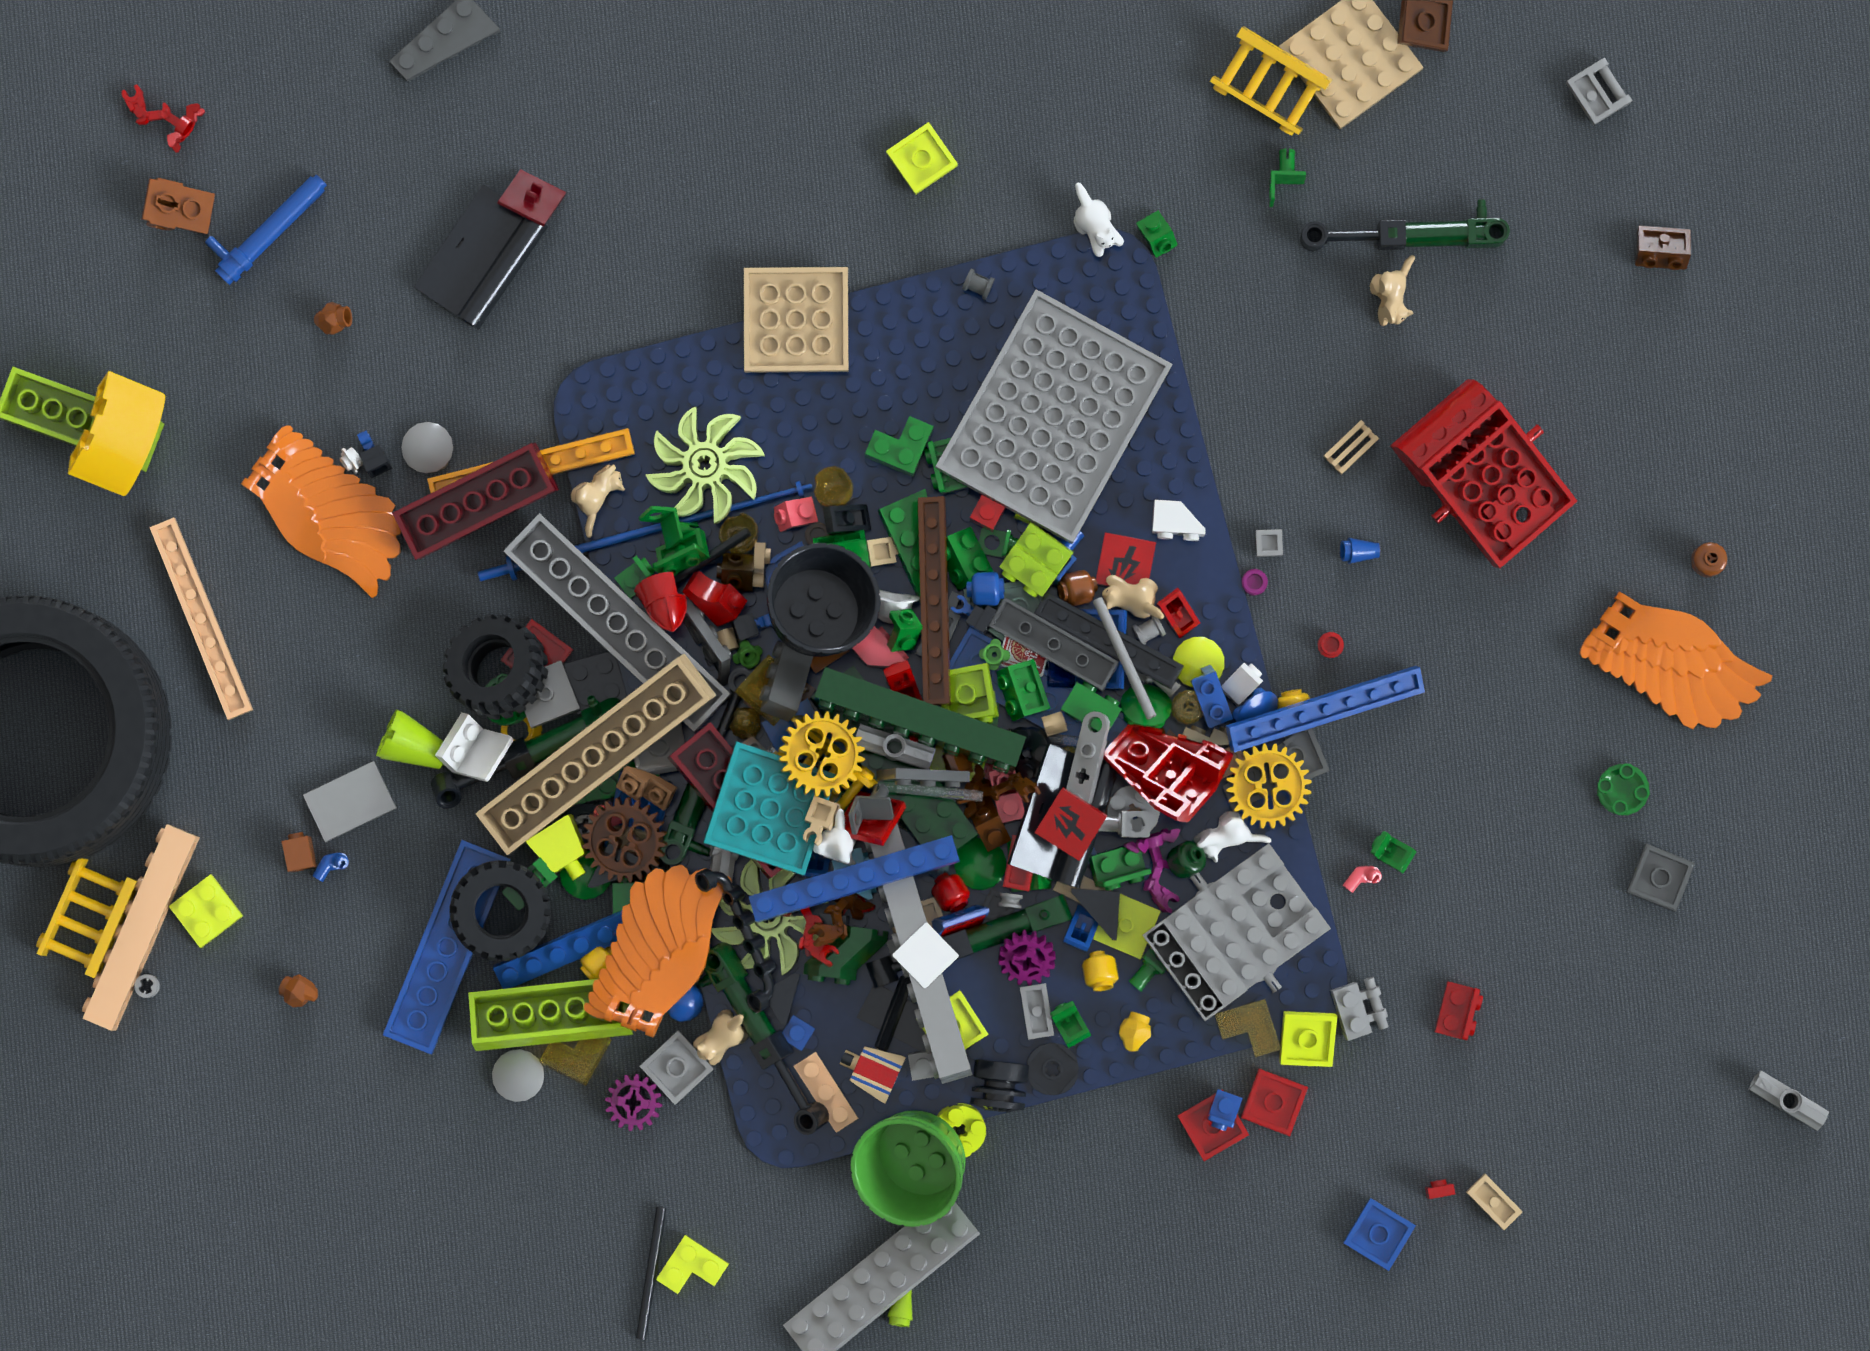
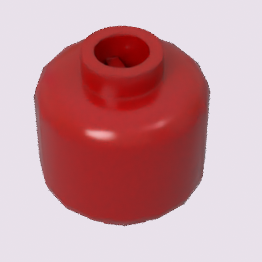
M943 873L934 880L935 885L931 889V894L941 910L953 913L963 909L969 903L970 891L959 875Z

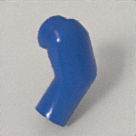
M340 852L324 855L312 876L324 882L331 870L347 868L349 860L344 853Z

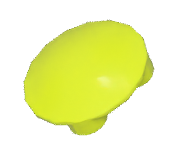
M1192 637L1183 641L1177 647L1173 656L1174 661L1184 665L1178 679L1184 685L1192 688L1191 680L1203 675L1201 668L1211 665L1216 671L1218 679L1224 670V655L1221 648L1214 641L1205 637Z

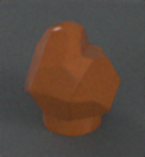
M330 302L314 316V323L325 334L334 335L343 330L344 327L351 326L352 313L348 306L342 307L340 304Z
M298 974L293 978L286 976L279 986V995L283 996L284 1001L293 1008L302 1007L308 1001L315 1002L318 998V989L313 982Z

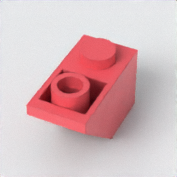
M874 626L865 639L851 648L867 667L887 668L894 663L903 662L909 658L904 651H890L887 646L890 635L882 626L879 629Z
M997 771L989 772L991 786H997L1007 781L1009 775L1015 774L1016 771H1009L1008 774ZM1010 789L1000 794L999 801H995L1003 824L1022 820L1025 810L1022 798L1016 790Z

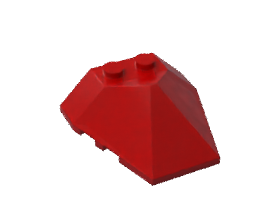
M1128 724L1106 748L1103 758L1154 809L1176 821L1189 822L1217 790L1233 758V753L1209 741L1203 740L1202 743L1187 740L1185 735L1178 734V737L1163 734L1161 729Z

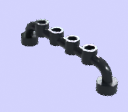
M706 868L696 873V885L703 892H708L715 888L717 882L722 886L724 891L722 893L723 900L731 907L734 914L733 924L741 931L744 938L743 947L747 953L751 954L755 963L753 970L762 979L764 985L763 991L757 989L747 996V1003L750 1009L755 1013H760L769 1007V1000L774 993V982L770 973L775 971V963L769 957L764 959L760 949L765 947V939L761 934H753L750 925L755 922L754 914L749 909L743 911L740 901L745 897L743 889L739 885L733 886L728 876L724 873Z

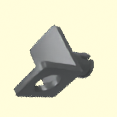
M878 784L874 785L870 796H855L849 812L852 835H857L863 819H893L891 799L887 797L889 790L885 785L880 784L878 791Z

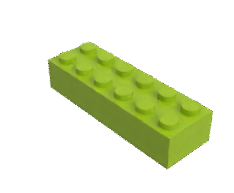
M12 367L0 398V419L76 447L84 429L90 430L94 417L90 416L95 396ZM161 421L141 471L146 472L164 427V423Z
M597 979L468 993L472 1045L476 1051L633 1035V1030L622 1027L621 1023L614 1020L609 1022L596 1018L584 1010V1004L589 1003L588 994L593 991V983ZM621 1001L617 1011L625 1013L630 1004Z

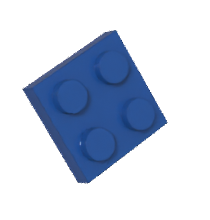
M1369 1198L1343 1243L1389 1271L1416 1225Z

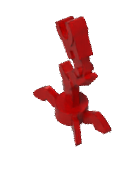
M137 84L134 85L136 94L133 97H129L127 91L122 90V97L129 110L137 116L136 123L138 125H146L149 121L164 119L175 126L174 133L167 135V142L169 147L173 148L176 153L181 148L179 143L183 142L194 129L197 116H202L205 113V110L200 108L198 103L186 106V115L180 119L171 113V109L166 103L162 104V110L147 111L143 91Z
M809 908L800 910L806 920L803 937L799 939L798 947L800 950L807 949L813 958L825 966L832 967L833 963L826 959V955L829 952L838 955V949L828 944L816 947L813 945L815 942L813 934H808L813 925L823 924V921L820 917L813 915ZM792 913L782 916L790 917Z

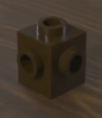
M740 553L723 554L722 563H717L716 578L721 579L722 584L730 583L737 591H753L754 555Z

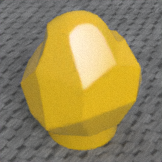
M1130 1012L1129 1018L1122 1021L1119 1035L1126 1050L1130 1052L1138 1051L1141 1045L1151 1037V1026L1148 1025L1149 1017L1136 1012Z

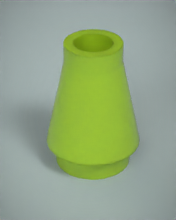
M912 1290L890 1307L887 1315L889 1325L909 1327L910 1321H913Z

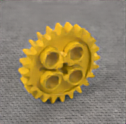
M815 711L812 720L805 714L803 716L804 723L796 719L794 724L797 729L788 727L787 732L790 737L783 736L781 738L787 744V746L779 747L778 750L785 753V756L779 758V762L787 764L781 771L791 773L787 779L788 782L794 779L797 781L794 789H798L800 786L805 787L804 795L810 790H814V796L818 797L820 791H823L825 797L828 798L831 789L836 795H839V786L841 785L847 790L849 788L847 780L852 782L857 780L853 772L861 773L862 768L857 765V763L865 761V758L858 756V753L865 750V747L857 746L862 737H853L852 734L857 728L854 727L848 730L846 727L849 720H845L842 724L839 723V714L833 720L830 719L828 711H826L823 718H820L818 711ZM808 732H818L821 736V742L817 744L810 742ZM831 733V740L825 750V755L828 757L821 761L816 776H812V770L819 757V754L816 752L820 751L827 734ZM833 742H842L845 745V753L838 754L834 752L832 748ZM799 756H808L811 760V766L809 768L801 767L798 763ZM829 765L835 769L836 774L834 778L824 776L822 771L824 766Z
M1263 743L1262 749L1259 752L1253 746L1252 755L1246 751L1242 752L1244 761L1238 758L1234 760L1239 766L1238 768H1229L1234 777L1226 778V781L1232 783L1233 787L1226 789V792L1233 793L1234 796L1228 802H1237L1238 805L1233 811L1242 810V820L1248 816L1251 817V826L1258 820L1262 829L1266 822H1269L1271 829H1274L1276 821H1279L1283 827L1285 826L1286 817L1291 821L1295 820L1294 811L1299 814L1303 813L1299 807L1300 804H1308L1303 795L1311 794L1310 790L1305 789V785L1312 783V781L1304 779L1303 776L1309 770H1301L1299 768L1304 761H1294L1296 752L1290 756L1286 755L1287 747L1278 752L1277 744H1273L1271 750H1268L1266 743ZM1264 763L1269 764L1270 783H1275V788L1271 790L1272 810L1268 808L1267 789H1262V785L1266 783ZM1278 764L1285 766L1287 769V775L1284 779H1278L1273 773L1274 767ZM1256 767L1260 770L1261 778L1259 781L1249 780L1247 776L1249 768ZM1279 791H1286L1289 794L1290 801L1287 805H1281L1277 802L1276 795ZM1254 793L1262 795L1264 799V804L1260 808H1255L1250 803V797Z

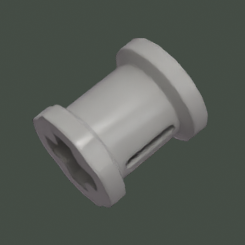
M1151 616L1150 620L1139 626L1136 624L1132 626L1139 642L1145 645L1147 641L1158 635H1166L1159 619Z

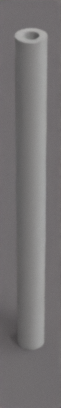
M1097 598L1093 601V604L1147 720L1156 716L1155 710L1103 598Z

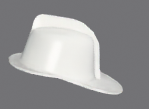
M879 590L881 604L878 618L883 622L892 623L889 618L890 611L912 609L913 602L919 601L920 598L915 595L895 594Z

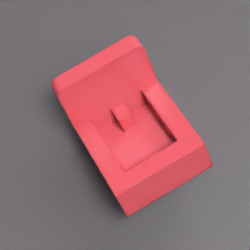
M812 497L785 501L774 507V520L780 532L818 522Z

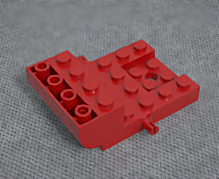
M1467 379L1390 445L1420 485L1431 487L1440 498L1442 507L1431 515L1434 521L1439 524L1446 516L1452 515L1491 565L1496 568L1504 566L1577 502L1574 495L1533 444V441L1544 433L1541 427L1536 424L1535 427L1525 434L1504 405L1497 401L1483 385L1473 379ZM1524 507L1527 510V518L1519 522L1516 518V512L1519 508Z

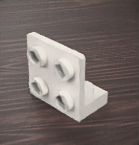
M461 712L435 756L452 773L488 782L512 744L513 738L506 734L483 729L469 714Z

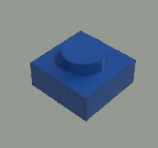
M793 1015L782 1033L789 1044L802 1051L815 1028Z

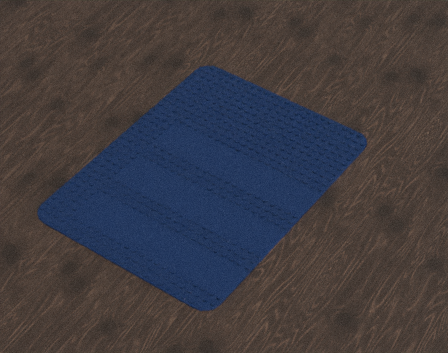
M1115 229L1122 236L1124 243L1122 246L1113 245L1105 248L1101 257L1093 253L1087 233H1076L848 293L849 372L745 373L744 321L592 360L574 369L560 384L554 401V420L560 445L628 428L635 452L634 455L567 471L573 490L580 483H591L594 475L606 465H615V471L621 473L622 485L625 488L624 491H611L606 496L604 503L597 512L590 538L586 536L585 531L588 517L576 504L585 542L659 524L639 521V516L650 506L674 508L686 495L693 483H687L677 493H665L652 486L646 474L670 473L680 471L683 468L682 465H666L659 458L654 447V437L656 431H658L673 446L682 452H686L689 447L680 439L678 427L683 415L693 407H697L699 442L707 440V425L714 418L724 414H735L741 417L726 434L718 447L723 448L733 438L741 437L754 441L762 449L765 455L763 457L739 458L730 460L727 465L745 466L752 473L757 487L755 498L795 488V482L800 481L802 486L812 484L811 489L803 491L804 496L799 497L797 492L733 510L717 524H714V516L694 521L699 526L693 528H700L705 532L708 551L745 527L749 529L752 536L726 553L754 555L755 542L767 543L766 548L771 549L772 559L777 554L801 541L803 545L809 546L805 539V531L809 525L780 532L774 520L775 506L785 501L812 497L818 522L824 524L823 508L867 504L871 530L864 531L866 541L886 538L889 535L878 510L923 489H926L927 497H945L946 537L971 526L979 541L983 527L971 522L970 516L982 494L971 488L941 494L939 489L934 490L931 480V474H935L933 463H927L925 452L914 477L865 458V452L875 430L899 440L909 416L934 426V431L929 441L936 442L951 438L1034 291L1037 289L1173 364L1080 531L1083 533L1084 538L1072 550L1074 552L1072 555L1077 559L1067 573L1086 570L1091 577L1094 576L1096 579L1105 532L1156 542L1149 578L1158 586L1154 606L1176 588H1179L1200 621V624L1179 638L1164 618L1159 619L1166 635L1156 636L1147 641L1146 646L1173 659L1177 647L1183 641L1192 637L1208 638L1221 648L1224 655V670L1219 678L1221 686L1245 663L1247 666L1253 664L1262 673L1260 678L1263 682L1257 688H1263L1265 691L1272 692L1247 598L1242 587L1240 572L1157 266L1148 248L1130 233ZM971 268L975 269V273L988 279L991 277L995 278L986 300L982 299V295L971 290H962ZM708 460L707 463L705 461L700 463L702 470H704V467L706 470L711 467ZM724 479L721 482L731 492L732 504L752 499L729 479ZM711 488L704 490V506L694 514L714 509ZM1154 500L1181 501L1205 528L1204 537H1199V541L1183 540V536L1173 535V539L1157 538V534H1152ZM1006 508L995 530L1004 532L1011 530L1013 538L1019 539L1029 524L1015 519L1016 513ZM653 513L650 516H657L661 513ZM1039 526V528H1041L1043 531L1051 535L1056 540L1060 541L1062 539ZM655 532L588 551L590 561L625 593L614 577L635 563L632 558L636 555L640 560L645 557L651 566L657 562L655 548L665 544L663 532ZM990 535L985 539L984 544L987 549L995 550L999 547L1000 541L997 536ZM723 555L699 571L708 578L721 583V579H717L716 575L717 563H722ZM896 555V563L870 567L874 574L873 576L877 580L879 590L917 596L898 555ZM986 555L993 571L997 572L1000 578H1004V583L1012 582L1001 574L1003 569L1000 568V565L1005 558ZM765 564L764 587H753V591H738L747 600L738 616L753 613L754 619L769 614L767 607L768 587L765 581L768 564ZM947 570L948 599L952 591L964 596L963 589L957 590ZM691 576L676 585L678 594L684 595L682 591ZM1052 583L1047 592L1059 598L1057 585L1054 586ZM1098 585V591L1094 593V598L1090 603L1074 607L1078 609H1096L1093 601L1100 597L1103 598L1102 592L1107 586ZM634 596L631 600L647 614L639 598ZM961 600L958 603V609L964 606V602ZM919 601L913 602L912 610L921 623V604ZM1115 606V607H1112L1111 609H1108V610H1124V609ZM1127 610L1126 635L1137 639L1132 626L1135 624L1139 626L1150 620L1151 615L1147 618H1139ZM704 614V621L708 626L712 625L716 632L732 628L730 622L717 627ZM965 614L960 615L961 618L949 642L950 660L970 627L966 624L968 616ZM877 618L874 625L877 629L882 626L891 636L894 628L893 623H886ZM684 622L674 632L663 629L715 680L718 678L715 666H708L704 659L702 643L699 645L695 643ZM773 626L758 629L759 635L747 640L751 645H759L762 648L758 664L751 669H747L741 663L736 664L730 659V674L735 669H747L752 673L756 685L772 660L775 659V656H772V652L776 642L782 641L777 636ZM988 631L985 634V636L991 638L992 640L998 639ZM920 633L915 648L904 650V652L909 657L907 660L923 700L922 656L915 654L922 640ZM739 648L730 651L731 655L733 656V654L737 653ZM849 649L848 653L827 666V668L843 673L854 665L865 681L890 689L883 671L885 668L867 667L852 649ZM617 659L626 695L628 696L643 683ZM1047 660L1045 670L1071 684L1072 674ZM810 667L806 683L817 691L824 669L815 674ZM1124 672V689H1105L1103 692L1097 689L1095 693L1103 698L1109 695L1120 702L1123 694L1132 686ZM745 675L736 677L734 681L735 687L738 689L746 688L749 684L748 677ZM1177 679L1176 682L1181 687L1170 698L1172 711L1170 717L1165 721L1163 728L1166 733L1170 729L1178 737V734L1182 735L1185 727L1191 729V726L1194 725L1205 730V736L1210 737L1214 728L1219 730L1220 726L1226 728V725L1235 723L1236 720L1233 718L1209 728L1194 688L1184 685ZM1150 682L1148 683L1149 685L1158 687L1154 682H1152V684ZM729 684L723 686L730 694L732 693L730 692ZM1251 694L1239 706H1242L1251 697ZM748 695L741 696L724 739L733 749L735 742L743 743L748 738L754 737L768 752L774 753L776 750L761 722L767 719L743 703ZM1225 695L1231 714H1233L1237 706ZM729 698L698 731L710 722L716 729L718 728ZM810 698L809 702L812 705L814 711H818V709L812 703ZM999 704V728L1012 731L1017 727L1032 726L1039 728L1046 734L1044 729L1024 718L1012 721L1006 708ZM681 722L684 741L686 742L696 733L684 722ZM1055 735L1049 736L1052 745L1075 753L1076 747ZM1282 737L1266 742L1268 750H1271L1273 744L1280 745L1285 741V738ZM1262 744L1255 746L1259 752L1262 749ZM1223 746L1221 748L1226 749L1230 746ZM1252 747L1241 750V752L1246 751L1252 755ZM1022 748L1023 756L1032 758L1030 754L1031 748ZM821 756L814 767L819 768L821 760L825 757ZM805 759L798 760V762L803 763ZM679 771L660 774V778L671 781L677 787L669 807L666 808L662 831H667L670 821L673 820L688 783ZM1119 773L1117 774L1110 797L1117 790L1125 786H1131ZM1234 774L1221 780L1217 790L1189 822L1176 821L1160 812L1157 825L1151 830L1150 834L1161 833V830L1167 828L1168 831L1175 828L1180 829L1178 838L1174 843L1166 841L1163 845L1159 846L1164 860L1167 861L1168 853L1173 847L1185 841H1194V837L1203 830L1217 828L1219 817L1225 812L1232 811L1223 786L1228 783L1226 778L1234 777ZM1036 777L1031 778L1030 780L1035 782ZM847 780V782H848V784H849V787H850V785H851L853 782L850 781V780ZM967 782L960 783V787L957 788L944 787L956 804V800L963 797ZM840 785V791L845 793L846 789ZM1280 791L1276 795V800L1281 805H1287L1290 801V796L1286 791ZM1270 795L1268 796V808L1272 810L1273 802ZM992 799V802L996 808L995 800ZM1264 799L1253 802L1251 805L1255 808H1260L1264 804ZM966 802V803H962V804H957V806L960 808V810L963 812V814H964V810H965V808H966L965 805L967 804V802ZM1023 802L1024 810L1027 806V803ZM1302 804L1299 807L1303 813L1299 814L1294 811L1295 820L1291 821L1286 817L1285 826L1283 827L1279 821H1276L1274 829H1271L1269 822H1266L1262 829L1260 828V821L1257 820L1251 826V817L1248 816L1243 819L1251 834H1263L1271 838V843L1269 844L1331 928L1276 969L1273 975L1282 987L1272 993L1265 981L1257 982L1244 994L1204 1021L1167 969L1163 975L1155 974L1142 989V992H1140L1129 980L1132 979L1144 964L1142 962L1143 959L1135 958L1093 939L1087 952L1063 943V938L1071 920L1038 931V938L1045 935L1046 943L1052 942L1053 944L1052 951L1056 953V960H1054L1055 968L1050 969L1049 977L1042 975L1041 983H1038L1035 979L1032 980L1031 986L1046 983L1050 1012L1054 1011L1062 1003L1073 1001L1091 1036L1069 1048L1076 1056L1079 1066L1078 1078L1070 1090L1055 1096L1045 1095L1038 1092L1028 1080L1027 1083L1015 1084V1089L1025 1092L1026 1097L1014 1096L1013 1102L1025 1103L1026 1108L1281 1040L1284 1011L1337 1013L1330 990L1348 984L1347 967ZM705 805L696 827L693 841L709 848L710 845L704 844L703 841L713 812ZM1237 811L1240 814V816H1242L1243 811ZM971 817L968 818L969 822H970V823L972 824V826L975 828L974 823H973ZM1022 820L1004 824L1011 839L1012 835H1017ZM897 822L905 849L918 846L903 824ZM1099 831L1094 848L1096 853L1124 846L1125 843L1130 841L1135 843L1142 837H1119L1117 832ZM856 840L853 849L862 848L863 853L867 852L864 841ZM1245 842L1240 845L1223 848L1218 854V862L1215 863L1211 858L1206 857V865L1199 873L1207 884L1215 882L1268 843ZM1005 843L999 847L1004 852L1007 867L1008 847L1007 843ZM670 845L666 849L667 858L674 860L679 857L680 849L677 845ZM1147 849L1145 854L1142 853L1145 868L1152 870L1153 861L1150 850ZM689 850L685 860L679 865L685 866L688 869L689 875H691L696 870L710 869L712 856L700 855ZM873 852L868 853L869 859L874 857ZM739 855L735 861L732 879L733 886L739 885L741 887V873L745 865L751 860L750 858ZM830 860L829 872L834 871L832 860ZM955 864L913 876L921 901L933 898L931 889L935 885L934 880L943 873H948V875L956 874ZM1088 864L1084 876L1094 881L1090 864ZM1170 868L1162 869L1159 884L1176 894L1180 899L1179 902H1172L1169 899L1168 906L1173 910V913L1191 900L1199 890L1190 877L1179 878L1171 872ZM759 869L762 892L770 890L769 879ZM1005 873L1001 881L992 887L1001 893L1023 895V899L1019 901L1020 905H1022L1021 909L1014 908L1012 913L1062 895L1053 890L1057 882L1054 880L1051 882V889L1011 892V888L1003 887ZM795 874L788 884L805 880L809 877ZM1150 874L1145 875L1144 879H1149ZM1128 880L1121 882L1120 888L1113 889V891H1120V894L1160 910L1151 899L1152 895L1149 890H1143L1145 880L1129 884ZM876 887L877 893L872 894L873 900L868 901L876 906L874 910L863 912L864 918L862 920L852 918L850 909L844 915L849 916L848 926L878 930V935L880 936L883 935V931H889L888 940L893 939V931L888 924L884 911L885 908H889L888 902H882L878 887ZM968 887L970 891L969 903L963 909L974 905L982 906L991 888L975 890ZM744 891L745 897L741 901L750 905V895ZM1274 894L1270 899V904L1274 909H1281L1285 905V899L1280 894ZM1065 896L1073 918L1077 906H1082V904ZM832 900L829 903L809 907L813 915L820 916V913H824V910L829 905H836V902ZM718 905L713 918L712 928L735 927L733 916L726 914ZM800 910L792 912L794 917L803 916ZM941 910L943 916L951 913L950 911ZM1161 911L1156 921V924H1158L1171 913H1165ZM985 919L982 923H985V922H988V921H991V920ZM789 927L787 930L788 936L792 937L799 945V939L803 937V934L793 927ZM712 931L710 938V948L718 943H721V941L713 935ZM775 937L771 938L769 958L774 961L776 969L770 974L774 985L794 973L800 974L788 1022L795 1015L815 1028L803 1050L800 1051L789 1044L793 1053L783 1058L810 1104L816 1101L794 1068V1065L817 1052L858 1119L837 1133L829 1121L813 1134L804 1135L800 1133L794 1125V1116L800 1108L775 1065L773 1064L764 1070L761 1068L749 1048L754 1044L750 1037H748L744 1043L729 1047L720 1061L738 1130L746 1147L762 1162L780 1168H794L852 1154L856 1143L868 1129L876 1123L904 1111H923L937 1116L947 1106L951 1107L958 1105V1103H965L975 1107L981 1113L983 1119L1007 1113L984 1110L979 1106L970 1104L971 1097H983V1092L972 1091V1087L983 1086L984 1080L973 1077V1075L942 1084L940 1078L935 1079L934 1077L912 1081L908 1053L919 1052V1050L894 1037L886 1052L902 1055L906 1058L886 1104L849 1081L854 1070L840 1065L845 1050L860 1056L864 1046L877 1049L875 1042L880 1030L856 1017L873 987L866 963L891 955L887 943L857 970L856 981L851 980L850 985L835 984L834 978L825 977L824 982L808 980V975L803 974L804 964L812 956H806L805 948L802 950L799 948L796 964L788 973L782 975L777 939ZM1004 943L955 960L942 972L949 997L960 990L989 1034L965 1050L972 1074L974 1073L975 1059L1027 1065L1030 1054L1040 1045L1056 1043L1067 1047L1053 1020L1054 1036L1028 1040L1020 987H1026L1028 984L1026 980H1023L1021 985H1018L1017 978L1009 981L1008 973L1002 974V965H999V948L1004 946ZM1147 943L1146 948H1145V950H1144V952H1143V955H1144V954L1148 951V949L1150 948V946H1149L1148 943ZM743 944L731 945L741 961L747 954ZM1094 951H1105V954L1113 956L1116 960L1119 978L1113 984L1114 987L1109 990L1094 991L1093 988L1085 984L1082 963ZM753 968L745 969L748 975L744 979L751 991L754 992L757 989L763 991L762 979L755 974ZM704 970L699 980L702 979L705 975H707ZM903 971L897 972L899 979L904 975ZM898 981L882 987L895 992ZM713 984L701 987L711 1027L717 1014L722 1010H731L733 1017L737 1015L723 990L717 992ZM908 995L907 1000L912 1002L910 995ZM769 1004V1007L763 1011L775 1032L778 1030L783 1032L787 1025L780 1024ZM1130 1012H1136L1150 1018L1148 1025L1151 1026V1037L1135 1052L1125 1049L1119 1035L1120 1025L1124 1019L1129 1018ZM1048 1062L1045 1066L1048 1069L1046 1074L1048 1076L1051 1074L1057 1076L1059 1074L1057 1070L1059 1064L1057 1062L1054 1064Z

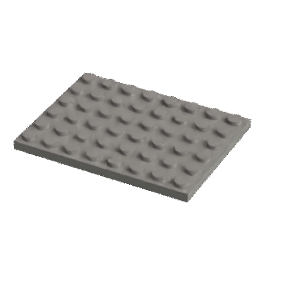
M1036 289L935 468L1073 544L1173 364Z

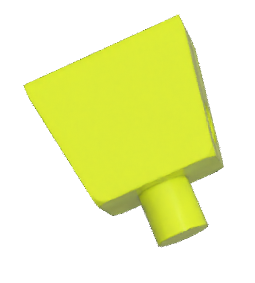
M572 814L564 816L526 841L552 872L558 873L565 868L572 880L586 873L578 859L588 854V851L582 848V845L585 843Z

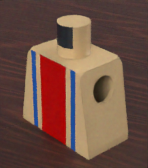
M864 1046L860 1056L845 1050L840 1065L854 1070L849 1081L886 1104L906 1057Z

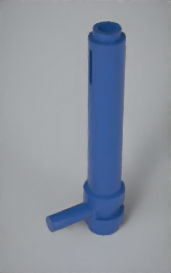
M315 175L313 178L310 176L253 234L230 253L213 236H210L205 241V244L222 259L218 263L219 267L215 272L228 285L233 281L237 282L241 278L240 274L244 270L248 271L253 266V262L325 192L326 183L318 175Z

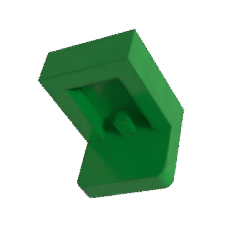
M1159 211L1136 223L1138 230L1150 245L1155 257H1159L1177 246L1173 230Z
M912 609L890 611L889 618L894 624L887 643L890 651L914 649L923 628Z
M1383 831L1381 836L1376 837L1371 850V854L1379 861L1402 874L1417 852L1410 846L1392 837L1386 831Z
M1073 1001L1058 1005L1050 1013L1068 1048L1091 1036Z

